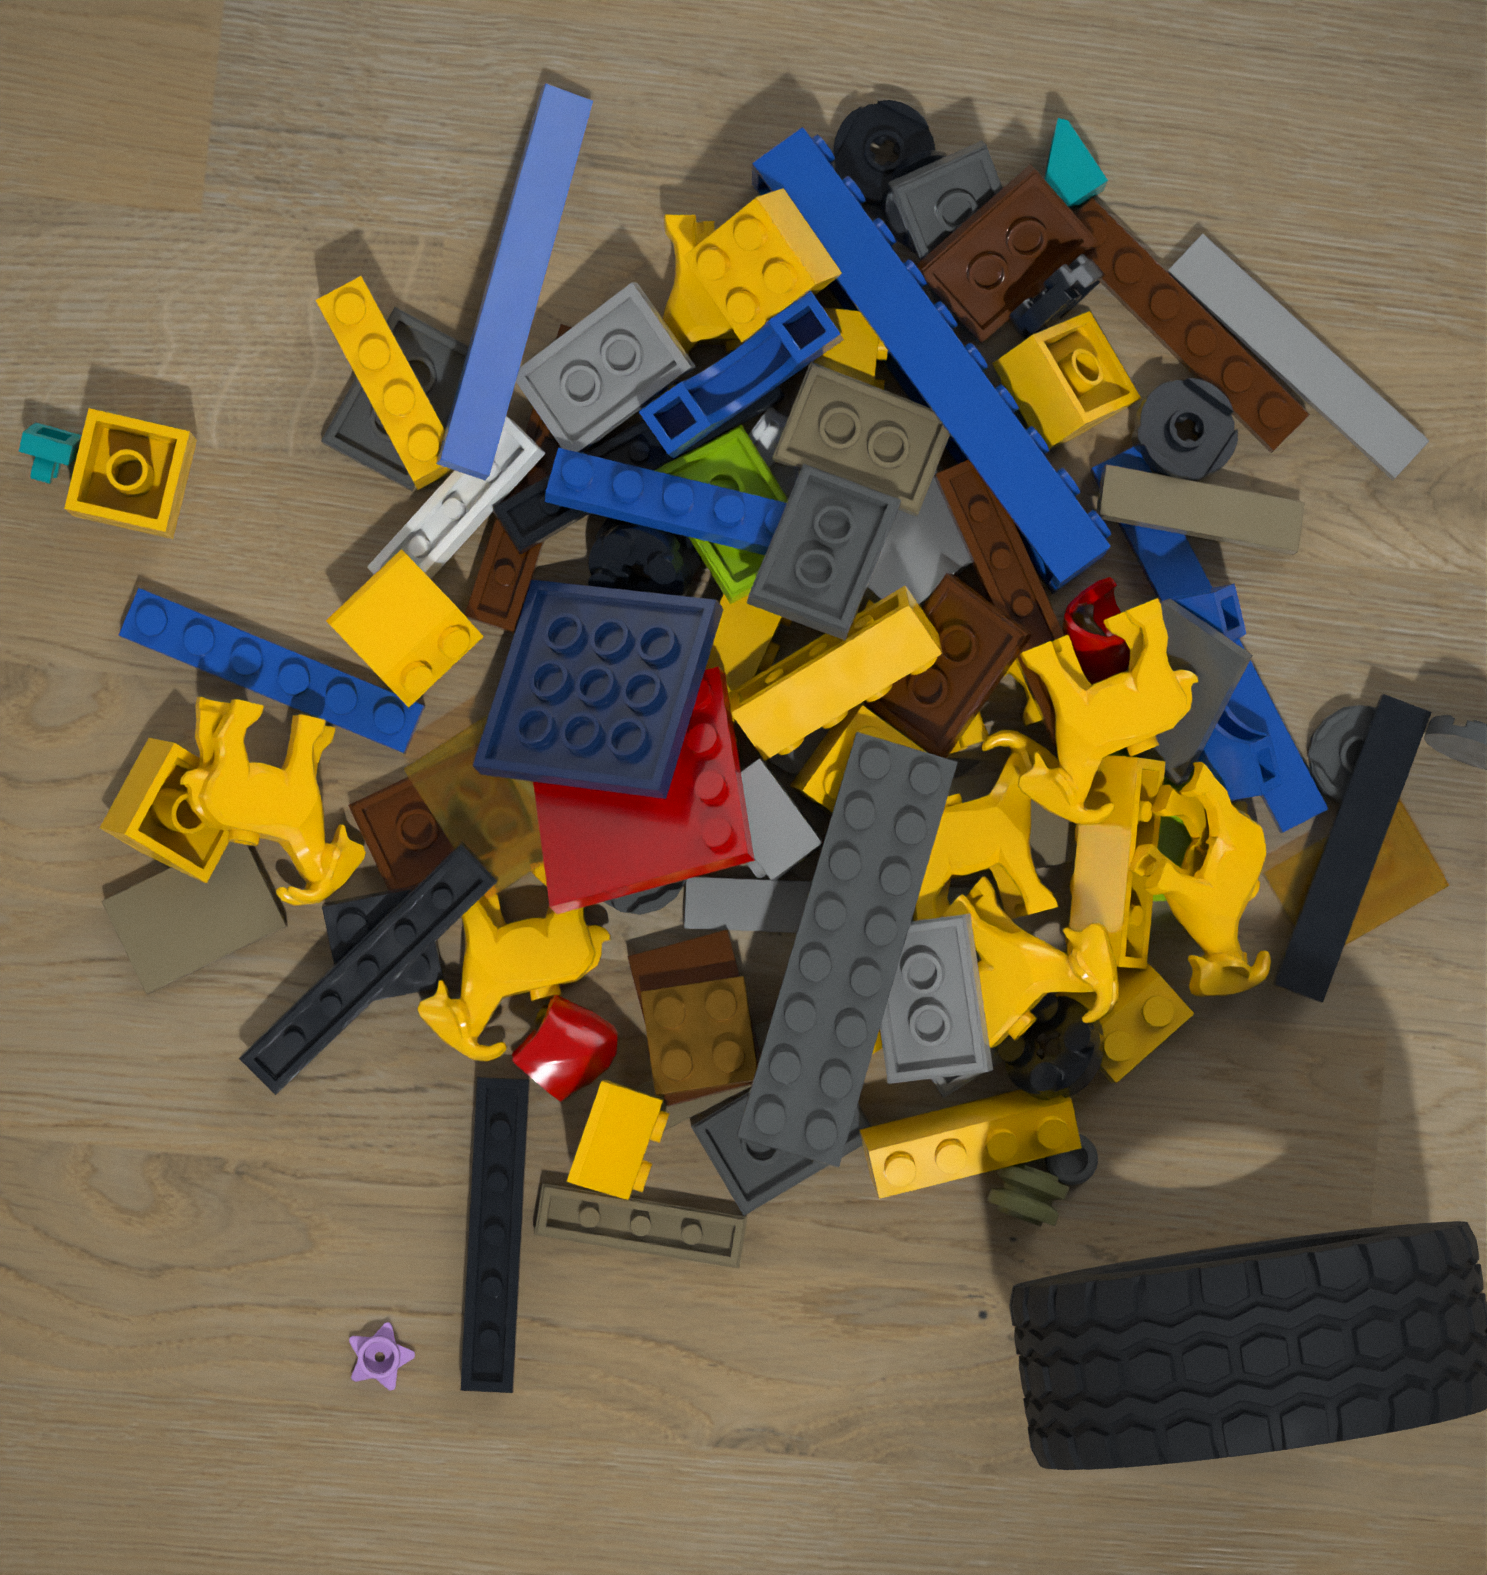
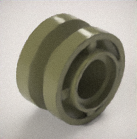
M1024 1164L998 1169L997 1175L1004 1181V1185L1000 1188H991L987 1198L988 1202L999 1205L997 1210L1037 1226L1041 1227L1043 1222L1052 1226L1056 1225L1059 1213L1052 1207V1203L1055 1200H1064L1069 1190L1068 1186L1057 1183L1059 1177Z

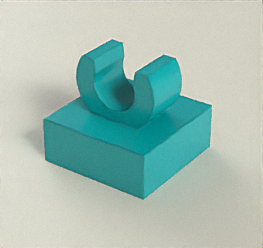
M37 422L23 431L18 452L35 456L30 478L49 484L52 482V478H58L61 464L69 465L76 459L82 435Z

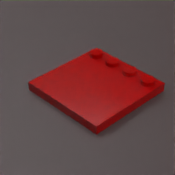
M719 666L707 669L704 672L666 799L533 782L549 906L556 914L755 861L726 675Z

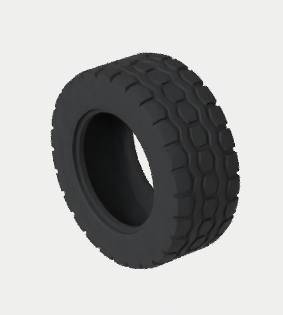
M1465 1221L1383 1226L1157 1256L1092 1267L1016 1284L1012 1287L1009 1306L1012 1326H1016L1014 1340L1016 1354L1020 1355L1019 1372L1025 1397L1023 1401L1029 1425L1027 1428L1030 1448L1039 1466L1045 1469L1094 1470L1141 1467L1236 1457L1328 1444L1418 1428L1482 1412L1487 1409L1486 1294L1480 1293L1483 1292L1484 1286L1481 1264H1476L1479 1260L1477 1239L1468 1222Z

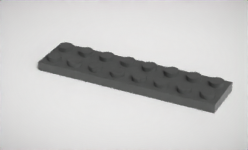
M856 732L738 1129L737 1138L837 1168L840 1166L958 762Z

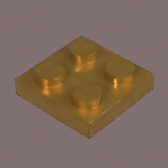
M744 976L641 992L656 1096L753 1082L757 1069V1058Z

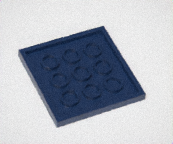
M531 580L473 767L481 775L666 799L722 616V606L714 599Z

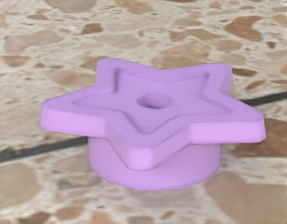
M389 1322L384 1323L373 1337L352 1336L349 1339V1343L358 1357L351 1376L355 1382L374 1378L388 1390H394L396 1387L397 1369L415 1358V1353L412 1350L396 1344L393 1328ZM377 1352H382L385 1355V1359L382 1362H378L375 1359Z

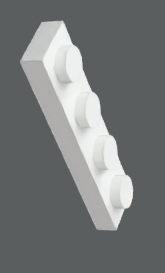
M506 416L490 476L486 480H482L454 470L367 568L375 574L402 549L431 579L493 512V508L503 501L544 456L545 452L512 419Z

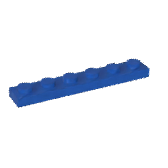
M562 448L557 450L545 493V502L762 555H766L787 504Z
M140 588L136 592L119 633V636L301 712L324 719L328 723L403 754H406L425 708L424 705L414 702L408 708L393 692Z

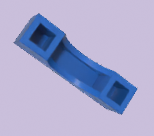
M810 291L767 321L756 334L733 352L699 374L681 381L641 409L639 413L667 454L675 458L844 339L812 291Z
M1235 583L1179 594L1170 598L1233 642L1238 641L1247 634ZM1226 705L1197 762H1203L1207 765L1213 776L1227 790L1230 801L1261 796L1282 785L1271 734L1246 726L1236 718Z

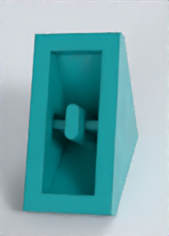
M1058 118L1053 132L1044 180L1073 211L1103 192L1108 179L1070 122Z

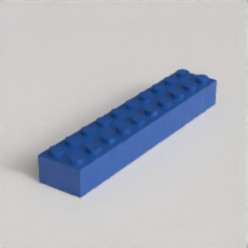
M802 127L752 163V185L760 196L782 188L787 192L842 272L838 278L827 285L828 289L844 310L860 311L888 350L887 360H881L911 401L931 408L950 434L945 446L946 450L957 464L966 460L970 461L1013 520L1035 571L1051 593L1054 594L1104 557L1111 547L1106 540L1111 535L1109 528L1095 510L1086 513L1075 497L1080 494V490L1069 473L1064 468L1057 472L1045 456L1050 450L1038 431L1033 426L1025 430L1014 414V412L1019 410V407L1008 390L1002 384L994 388L984 373L988 365L978 349L971 342L964 346L953 331L958 325L947 307L941 301L933 305L922 288L927 285V282L917 266L910 259L903 263L892 247L896 243L893 234L879 217L872 221L864 211L861 204L866 200L856 183L849 176L841 179L831 164L835 157L825 141L818 134L811 138Z

